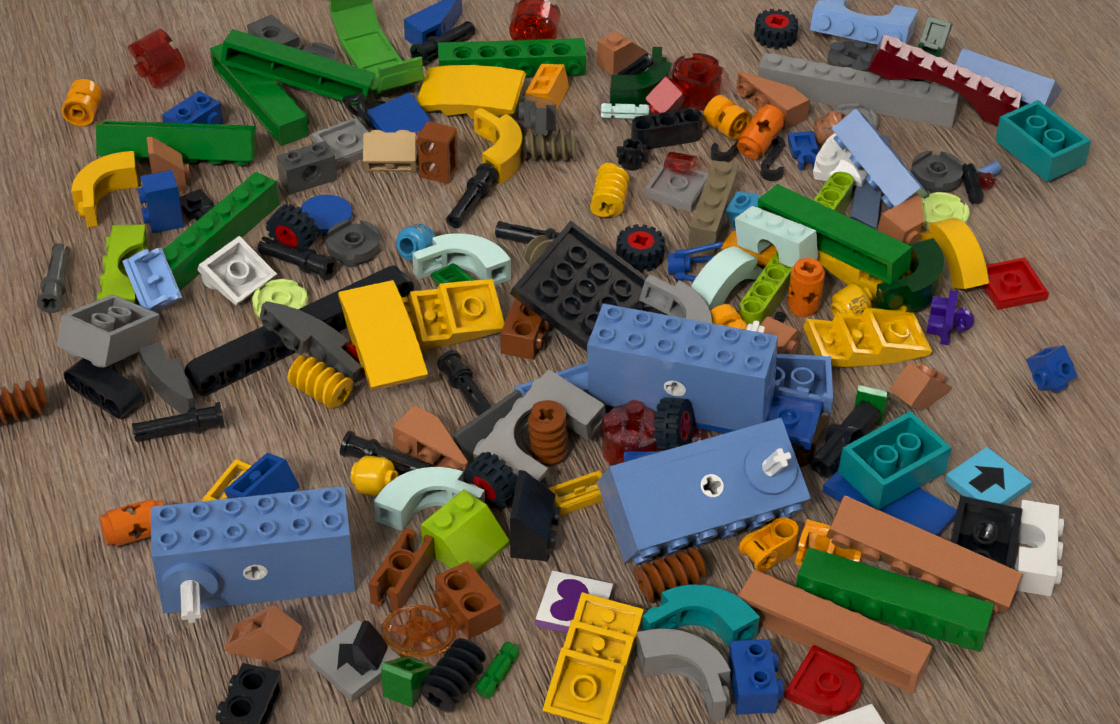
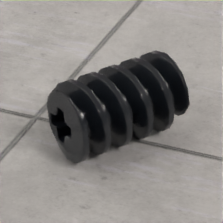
M456 639L452 643L451 648L437 662L436 667H433L430 671L429 676H426L423 680L421 687L423 696L440 711L451 713L455 708L454 703L461 701L462 694H466L469 690V685L477 680L476 675H480L483 672L482 662L486 660L485 653L479 646L467 639Z

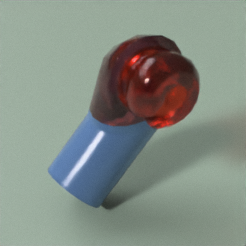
M993 161L977 170L976 173L978 174L982 189H991L995 184L996 178L993 179L992 177L1001 172V166L998 162Z

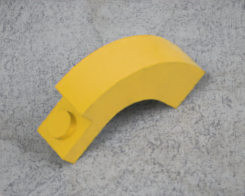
M480 107L474 111V132L495 144L482 153V163L490 164L496 168L499 174L496 182L503 184L518 171L521 165L522 132L518 123L508 114L498 118Z
M134 151L114 153L96 159L86 165L75 177L71 190L75 211H79L80 217H85L87 228L98 226L97 205L105 195L116 190L138 188V173Z
M953 217L929 223L930 226H928L929 231L920 233L921 241L934 238L941 248L949 267L952 288L967 289L989 283L986 263L980 245L971 229L962 220Z

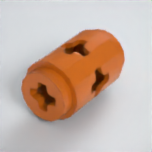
M769 104L759 108L750 123L738 137V150L750 159H758L759 156H763L771 145L772 140L776 138L783 128L784 114L778 108Z
M800 259L791 269L787 304L790 311L799 317H810L820 307L825 272L821 263L815 259Z
M148 499L108 510L106 515L99 516L100 528L106 546L114 544L115 547L150 538L151 507L163 506L162 501ZM132 508L133 511H136V514L130 515L126 510ZM137 530L141 533V536L135 537V535H131V532Z

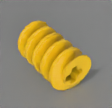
M604 163L599 167L590 203L592 214L604 218L615 217L622 213L629 184V175L623 168L613 163Z
M300 355L293 362L287 377L288 383L292 387L298 388L302 393L315 398L317 402L323 403L330 409L342 405L348 399L354 385V381L350 377L345 378L343 373H336L333 367L327 368L326 363L319 362L316 357L307 359L306 355Z

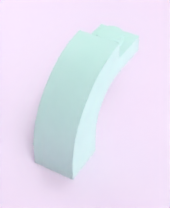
M459 233L436 236L432 238L433 246L412 253L413 273L418 279L427 277L433 272L454 263L459 268L474 273L480 280L493 279L494 286L511 280V259L497 244L476 235Z
M729 247L719 252L705 265L694 280L691 288L704 299L711 311L713 308L724 303L728 294L740 281L744 279L757 280L763 269L757 266L758 259L738 247Z
M446 467L416 469L395 478L379 493L374 500L375 521L403 531L416 513L428 507L444 506L463 489L485 503V490L476 485L463 482V471Z

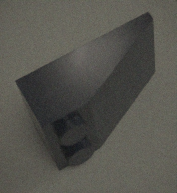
M960 495L950 542L1011 568L1023 509Z

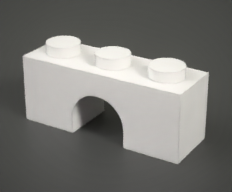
M1022 500L1020 508L1023 511L1016 543L1027 544L1033 548L1019 546L1014 570L1021 572L1022 576L1016 591L1051 596L1054 584L1060 585L1062 578V566L1057 565V560H1061L1063 552V542H1058V537L1062 536L1064 519L1059 518V505Z

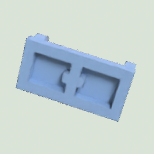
M156 248L150 252L148 249H145L122 261L141 307L153 312H160L182 299L162 248Z

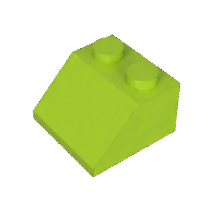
M465 489L421 524L422 544L425 535L434 537V556L450 569L468 561L478 572L510 545V540L488 506Z

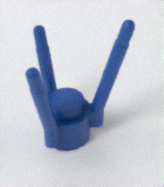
M711 243L686 250H675V253H668V275H675V280L694 282L697 276L685 274V272L690 271V263L707 262L714 256L690 257V255L722 247L723 243Z

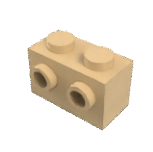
M373 130L370 133H363V165L365 172H416V132L399 130L396 133H385L381 130Z

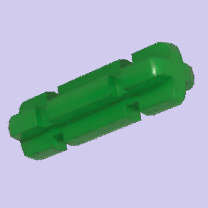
M505 642L499 650L500 654H496L484 672L486 676H482L476 684L478 695L486 699L493 696L497 690L495 686L501 684L512 667L510 664H513L519 656V647L516 644Z

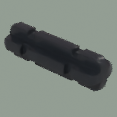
M646 53L617 75L640 74L654 64V59L651 58L650 54Z
M965 163L962 167V178L969 202L980 204L983 202L984 194L976 168L972 163L968 165Z

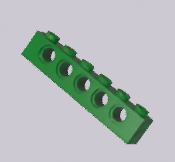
M584 38L438 43L439 67L450 65L502 67L521 70L526 73L525 77H534L541 64L565 65L567 76H586L587 56Z

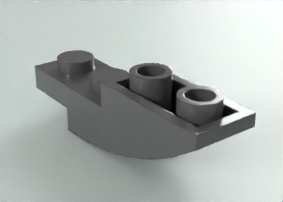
M523 95V101H518L519 120H523L524 127H535L536 134L556 131L555 102L538 96Z
M268 301L262 304L259 319H261L263 326L269 331H274L288 349L295 350L299 355H302L309 349L313 357H316L319 362L326 363L328 367H333L336 373L341 372L345 378L350 377L354 382L358 380L361 365L346 353L349 340L337 330L296 308Z

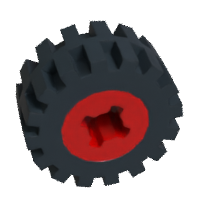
M770 9L769 12L764 10L763 13H759L758 17H756L754 38H756L757 42H760L761 46L767 45L766 48L769 49L774 47V49L779 50V47L782 49H786L787 46L791 47L797 39L798 19L795 18L794 14H789V11L782 12V9H778V11Z
M284 204L266 223V231H269L268 235L274 241L304 251L314 243L319 234L317 232V225L313 224L315 222L314 219L309 218V214L306 211L305 213L302 212V208H295L292 204L289 206Z
M636 224L633 225V228L628 226L625 228V231H620L616 243V254L639 272H643L645 269L647 272L652 271V267L656 269L659 267V264H662L665 253V238L660 231H656L655 227L647 228V225L644 224L642 227H639Z
M663 397L660 400V404L656 407L657 412L654 415L655 422H653V427H655L653 435L656 438L655 445H658V450L666 451L690 444L689 442L692 441L694 410L691 408L692 403L689 402V399Z
M482 452L464 471L466 483L484 489L485 504L489 503L490 507H496L497 509L503 508L514 498L518 476L513 474V469L510 466L508 467L503 459L500 460L496 454L492 455L490 452Z

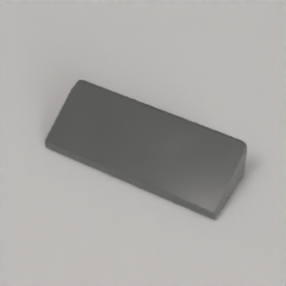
M518 389L513 391L453 434V440L468 461V465L474 460L473 452L477 443L488 437L499 419L507 416L512 410L515 401L523 397L521 391Z

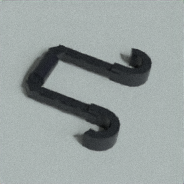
M776 136L771 143L776 144L761 164V177L767 181H778L784 174V167H779L776 170L768 169L783 147H785L783 138ZM738 140L727 152H719L718 144H712L711 159L721 162L732 161L738 152Z

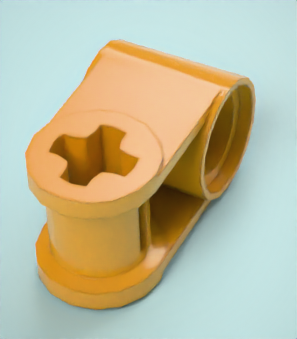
M781 517L775 519L772 523L745 536L740 542L738 550L742 555H747L755 563L754 567L757 571L764 573L774 565L795 554L797 550L798 525L790 518Z

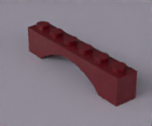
M884 34L871 57L868 71L889 80L922 79L945 85L966 98L978 111L982 120L996 126L999 125L1001 116L1019 109L1022 93L1014 88L1001 85L988 77L973 73L965 67H959L950 63L942 57H936L923 51L921 48L901 42L895 37Z

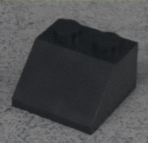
M519 470L510 514V558L547 561L549 549L555 550L557 531L552 530L553 525L559 526L561 508L555 507L556 494L524 470Z

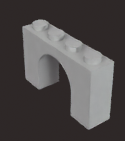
M548 369L542 377L539 376L534 380L531 389L524 397H520L515 401L512 410L507 416L496 422L493 431L488 437L477 443L473 452L474 459L482 452H490L492 455L496 454L500 460L503 459L506 465L513 469V474L518 476L519 470H524L545 487H548L551 484L549 469L524 453L517 446L519 437L529 427L528 418L532 413L533 405L544 400L556 401L561 404L565 409L566 427L589 441L607 420L605 404Z

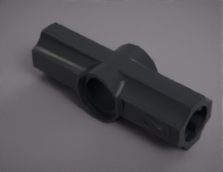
M861 400L842 424L835 423L829 426L825 435V444L809 461L812 470L816 471L820 477L829 478L839 467L843 447L865 436L880 418L878 409L872 406L870 402Z

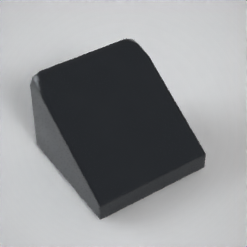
M366 620L362 622L352 644L355 666L378 670L388 648L383 637Z

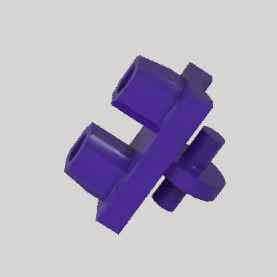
M950 290L948 298L933 296L926 333L941 335L940 344L949 345L952 327L958 332L969 330L974 325V316L966 308L955 310L958 291Z

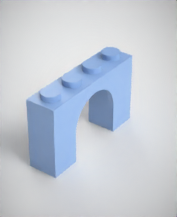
M819 0L814 6L810 30L877 45L884 34L908 44L914 33L918 9L895 5L887 15H864L847 9L848 0Z

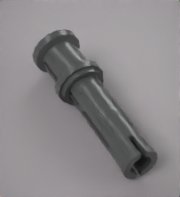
M62 243L55 244L52 247L47 277L41 281L40 289L42 293L37 299L38 307L48 313L58 312L62 308L63 300L61 296L66 291V284L63 279L70 249L67 246L63 252L65 244Z

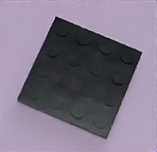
M570 221L516 283L509 294L587 352V344L602 305L609 304L642 310L646 303L639 301L647 277L574 222Z

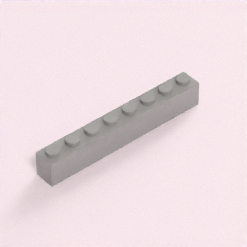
M764 53L758 71L759 77L792 86L813 102L834 106L857 103L863 105V109L869 111L870 108L876 114L948 128L953 126L959 100V93L947 86L907 79L889 80L872 72L806 61L801 58H790L778 54Z

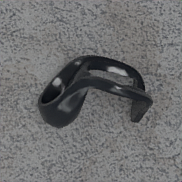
M363 93L344 97L342 102L353 115L361 118L369 129L375 130L376 128L366 116L367 110L386 102L374 101L365 106L366 96ZM357 101H358V103H357V111H356V110L350 105V103H354V102H357Z

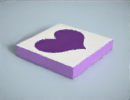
M552 571L535 619V626L568 633L581 593L610 600L613 584Z

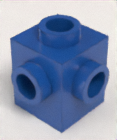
M1065 345L1044 348L1026 359L1038 390L1051 389L1052 392H1058L1069 386L1067 382L1077 377L1073 362Z

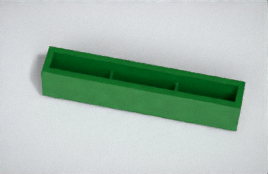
M232 29L224 40L220 59L221 64L340 101L346 96L363 93L366 96L365 105L371 95L376 74Z
M223 43L210 48L212 68L280 146L308 136L307 125L310 122L307 113L300 110L295 100L285 93L282 85L277 84L272 79L221 64Z
M101 120L96 124L97 156L134 151L136 161H145L146 157L149 158L147 137H153L181 153L184 163L198 162V159L208 160L210 164H221L223 160L233 161V164L246 165L256 157V126Z
M258 172L253 173L163 249L179 291L200 274L197 270L200 263L238 236L242 238L279 206L276 180Z
M777 184L758 199V208L816 230L817 249L879 280L891 285L910 269L912 246Z
M808 547L797 575L796 587L822 599L829 600L847 610L860 613L869 619L879 620L901 629L911 630L933 639H940L981 652L994 603Z

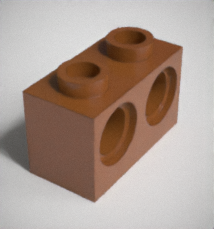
M427 121L422 131L419 130L415 139V144L418 146L416 165L419 166V176L449 184L458 169L457 128Z
M515 298L501 331V353L534 360L537 349L543 348L545 341L544 332L545 330H550L551 325Z
M468 561L435 576L433 596L437 605L441 609H446L454 628L458 631L462 630L468 640L501 624V602Z

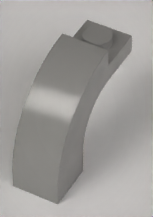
M650 274L646 278L639 301L669 316L712 323L711 313L706 302L689 285L679 280L673 286Z
M652 629L637 632L636 655L643 678L662 674H677L690 679L699 687L703 694L711 722L725 720L726 706L730 705L728 688L731 671L719 651L702 638L680 630Z

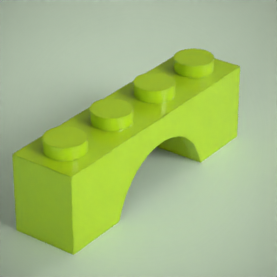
M145 224L112 225L111 236L106 237L108 254L103 256L105 273L100 274L102 292L97 293V300L113 294L140 306L129 277L125 276L127 271L122 261L129 259L142 250L148 249L149 243Z

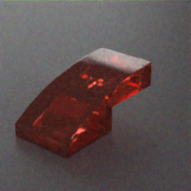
M671 151L664 161L663 168L691 174L693 166H696L697 155Z

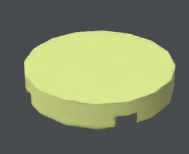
M943 192L931 193L929 197L922 198V226L929 230V223L953 217L967 224L970 215L969 207L966 203L965 205L961 203V199L956 195Z
M271 280L265 283V287L258 288L254 292L252 297L254 313L260 318L262 304L266 301L300 309L308 305L307 291L304 287L303 289L299 287L298 283L293 280Z

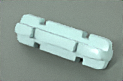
M603 103L601 105V117L611 118V116H615V119H634L638 116L649 115L650 109L649 105L639 104V107H635V104H615V106H612V103Z

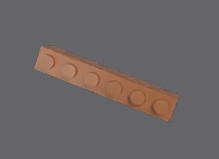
M845 495L826 534V537L832 539L831 542L834 545L843 549L851 547L860 551L861 556L869 561L878 562L880 560L891 565L890 568L899 574L908 575L909 573L919 577L922 582L994 603L992 614L995 615L998 613L1003 614L1010 607L1022 576L1021 572Z
M754 569L738 594V597L745 601L760 617L759 626L810 649L812 645L847 660L856 669L912 694L915 692L928 667L933 646L924 643L920 639L898 632L890 626L868 619L860 613L852 612L829 600L810 594L799 587L782 582L769 574H764Z

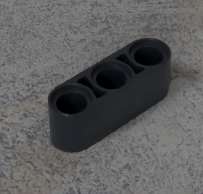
M689 108L638 116L631 123V138L638 139L642 144H646V150L693 143L701 139L703 114L697 109Z
M85 358L80 359L63 373L64 379L71 389L117 419L123 418L144 401L142 392L133 382L111 368L97 367Z

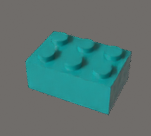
M1039 100L1001 116L995 139L997 143L1046 182L1085 165L1091 144L1089 138Z
M909 411L843 447L838 473L876 509L880 510L945 473L952 447L915 414Z

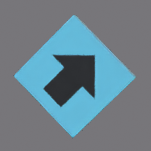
M988 447L946 474L945 482L962 496L1008 505L1031 488L1032 484L1031 480Z

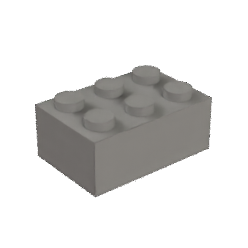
M112 294L62 314L57 347L66 350L72 356L85 358L97 367H108L139 352V347L154 344L160 314Z

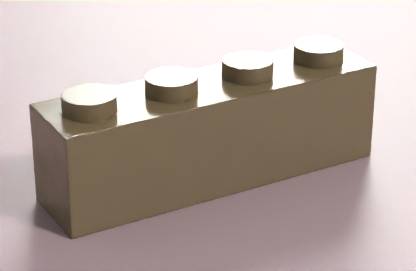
M713 160L690 225L688 249L719 242L727 219L725 210L729 202L734 198L737 189L739 165ZM717 248L700 253L714 256Z

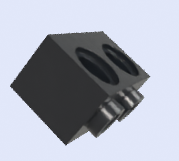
M242 663L237 675H232L228 686L229 694L225 702H220L216 712V720L220 724H269L283 692L280 671Z

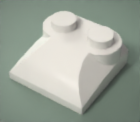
M834 133L826 140L816 156L813 169L814 179L827 181L833 173L843 171L853 176V186L862 187L868 173L863 167L858 169L849 159L852 153L847 147L844 150L841 149L833 139L836 136Z
M240 236L200 263L197 269L201 273L203 283L208 288L218 290L236 306L277 275Z

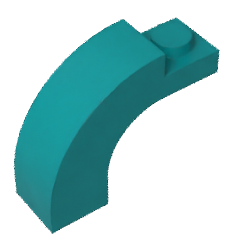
M684 585L662 592L661 606L652 607L642 616L641 631L652 629L675 630L683 626H700L713 631L730 648V641L752 640L757 637L760 617L745 601L726 590L707 585Z

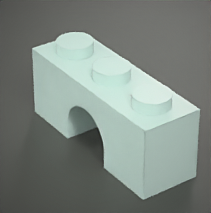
M751 206L735 218L737 245L759 254L773 244L779 254V263L789 267H793L798 260L803 258L815 260L818 258L817 235L814 229Z

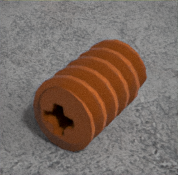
M41 378L37 379L36 388L32 386L30 381H25L23 391L17 383L13 384L12 393L5 386L1 387L0 419L4 424L8 423L9 414L16 421H20L22 411L27 418H32L33 409H36L40 416L44 415L45 406L48 407Z
M539 401L533 405L532 413L528 418L531 455L533 459L542 465H553L562 461L568 452L565 409L556 401Z
M691 547L687 550V553L679 551L675 556L666 555L664 560L657 558L652 564L645 562L641 565V568L635 566L634 573L641 593L649 603H653L654 592L661 599L662 592L666 591L665 589L667 588L669 590L677 587V585H689L688 581H691L693 585H701L700 577H705L706 569L699 551Z

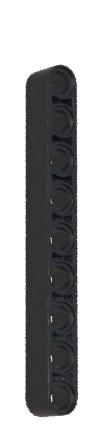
M389 266L298 310L314 316L340 332L348 327L338 292L394 280L402 298L408 297L409 293L414 290V283L398 267ZM262 326L194 358L186 365L184 373L199 393L208 395L296 353V351L288 349L274 331H269Z

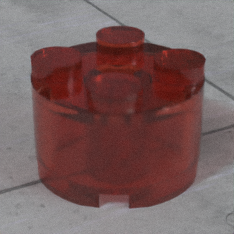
M521 0L518 3L516 2L513 7L509 27L512 40L557 39L561 17L559 7L556 4L555 6L551 4L549 0Z
M160 28L128 46L130 54L137 62L134 65L137 73L142 78L147 76L153 88L159 87L185 70V63L178 48L173 50L169 44L173 40Z
M693 53V57L686 59L685 55L679 57L673 65L672 79L689 95L683 105L704 111L712 98L721 95L723 68L719 66V61L716 58L707 54Z
M631 400L627 404L617 406L603 417L602 454L611 466L623 463L624 452H660L657 449L658 445H655L656 438L653 435L655 427H653L655 411L644 406L643 402L639 400Z

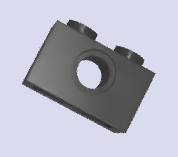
M272 14L247 25L248 34L293 48L299 46V37Z
M325 141L277 155L279 180L289 195L337 180L335 155Z

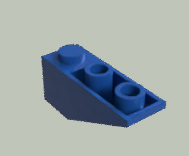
M441 0L405 18V39L413 45L416 43L421 44L430 36L438 37L451 30L462 14V0Z

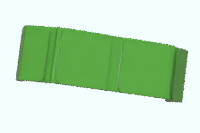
M329 0L330 15L342 48L357 68L376 73L371 91L374 95L416 85L424 80L422 57L405 61L401 60L380 29L372 0Z

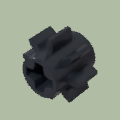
M635 138L623 141V147L617 146L616 157L618 158V164H622L625 169L631 171L641 168L642 162H648L647 145L642 144L640 140Z

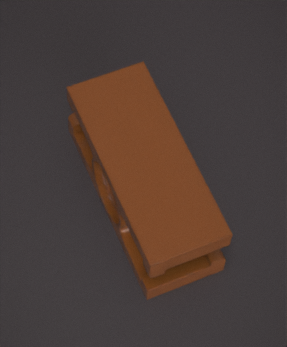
M405 527L369 582L371 604L380 607L384 602V599H381V597L387 591V594L390 595L391 611L400 613L435 558L434 537L425 535L423 544L416 553H413L415 550L414 538L416 537V532Z

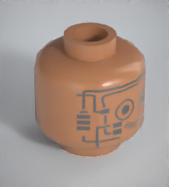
M833 110L814 122V135L817 144L824 145L826 140L835 133L832 128L844 119L846 114Z

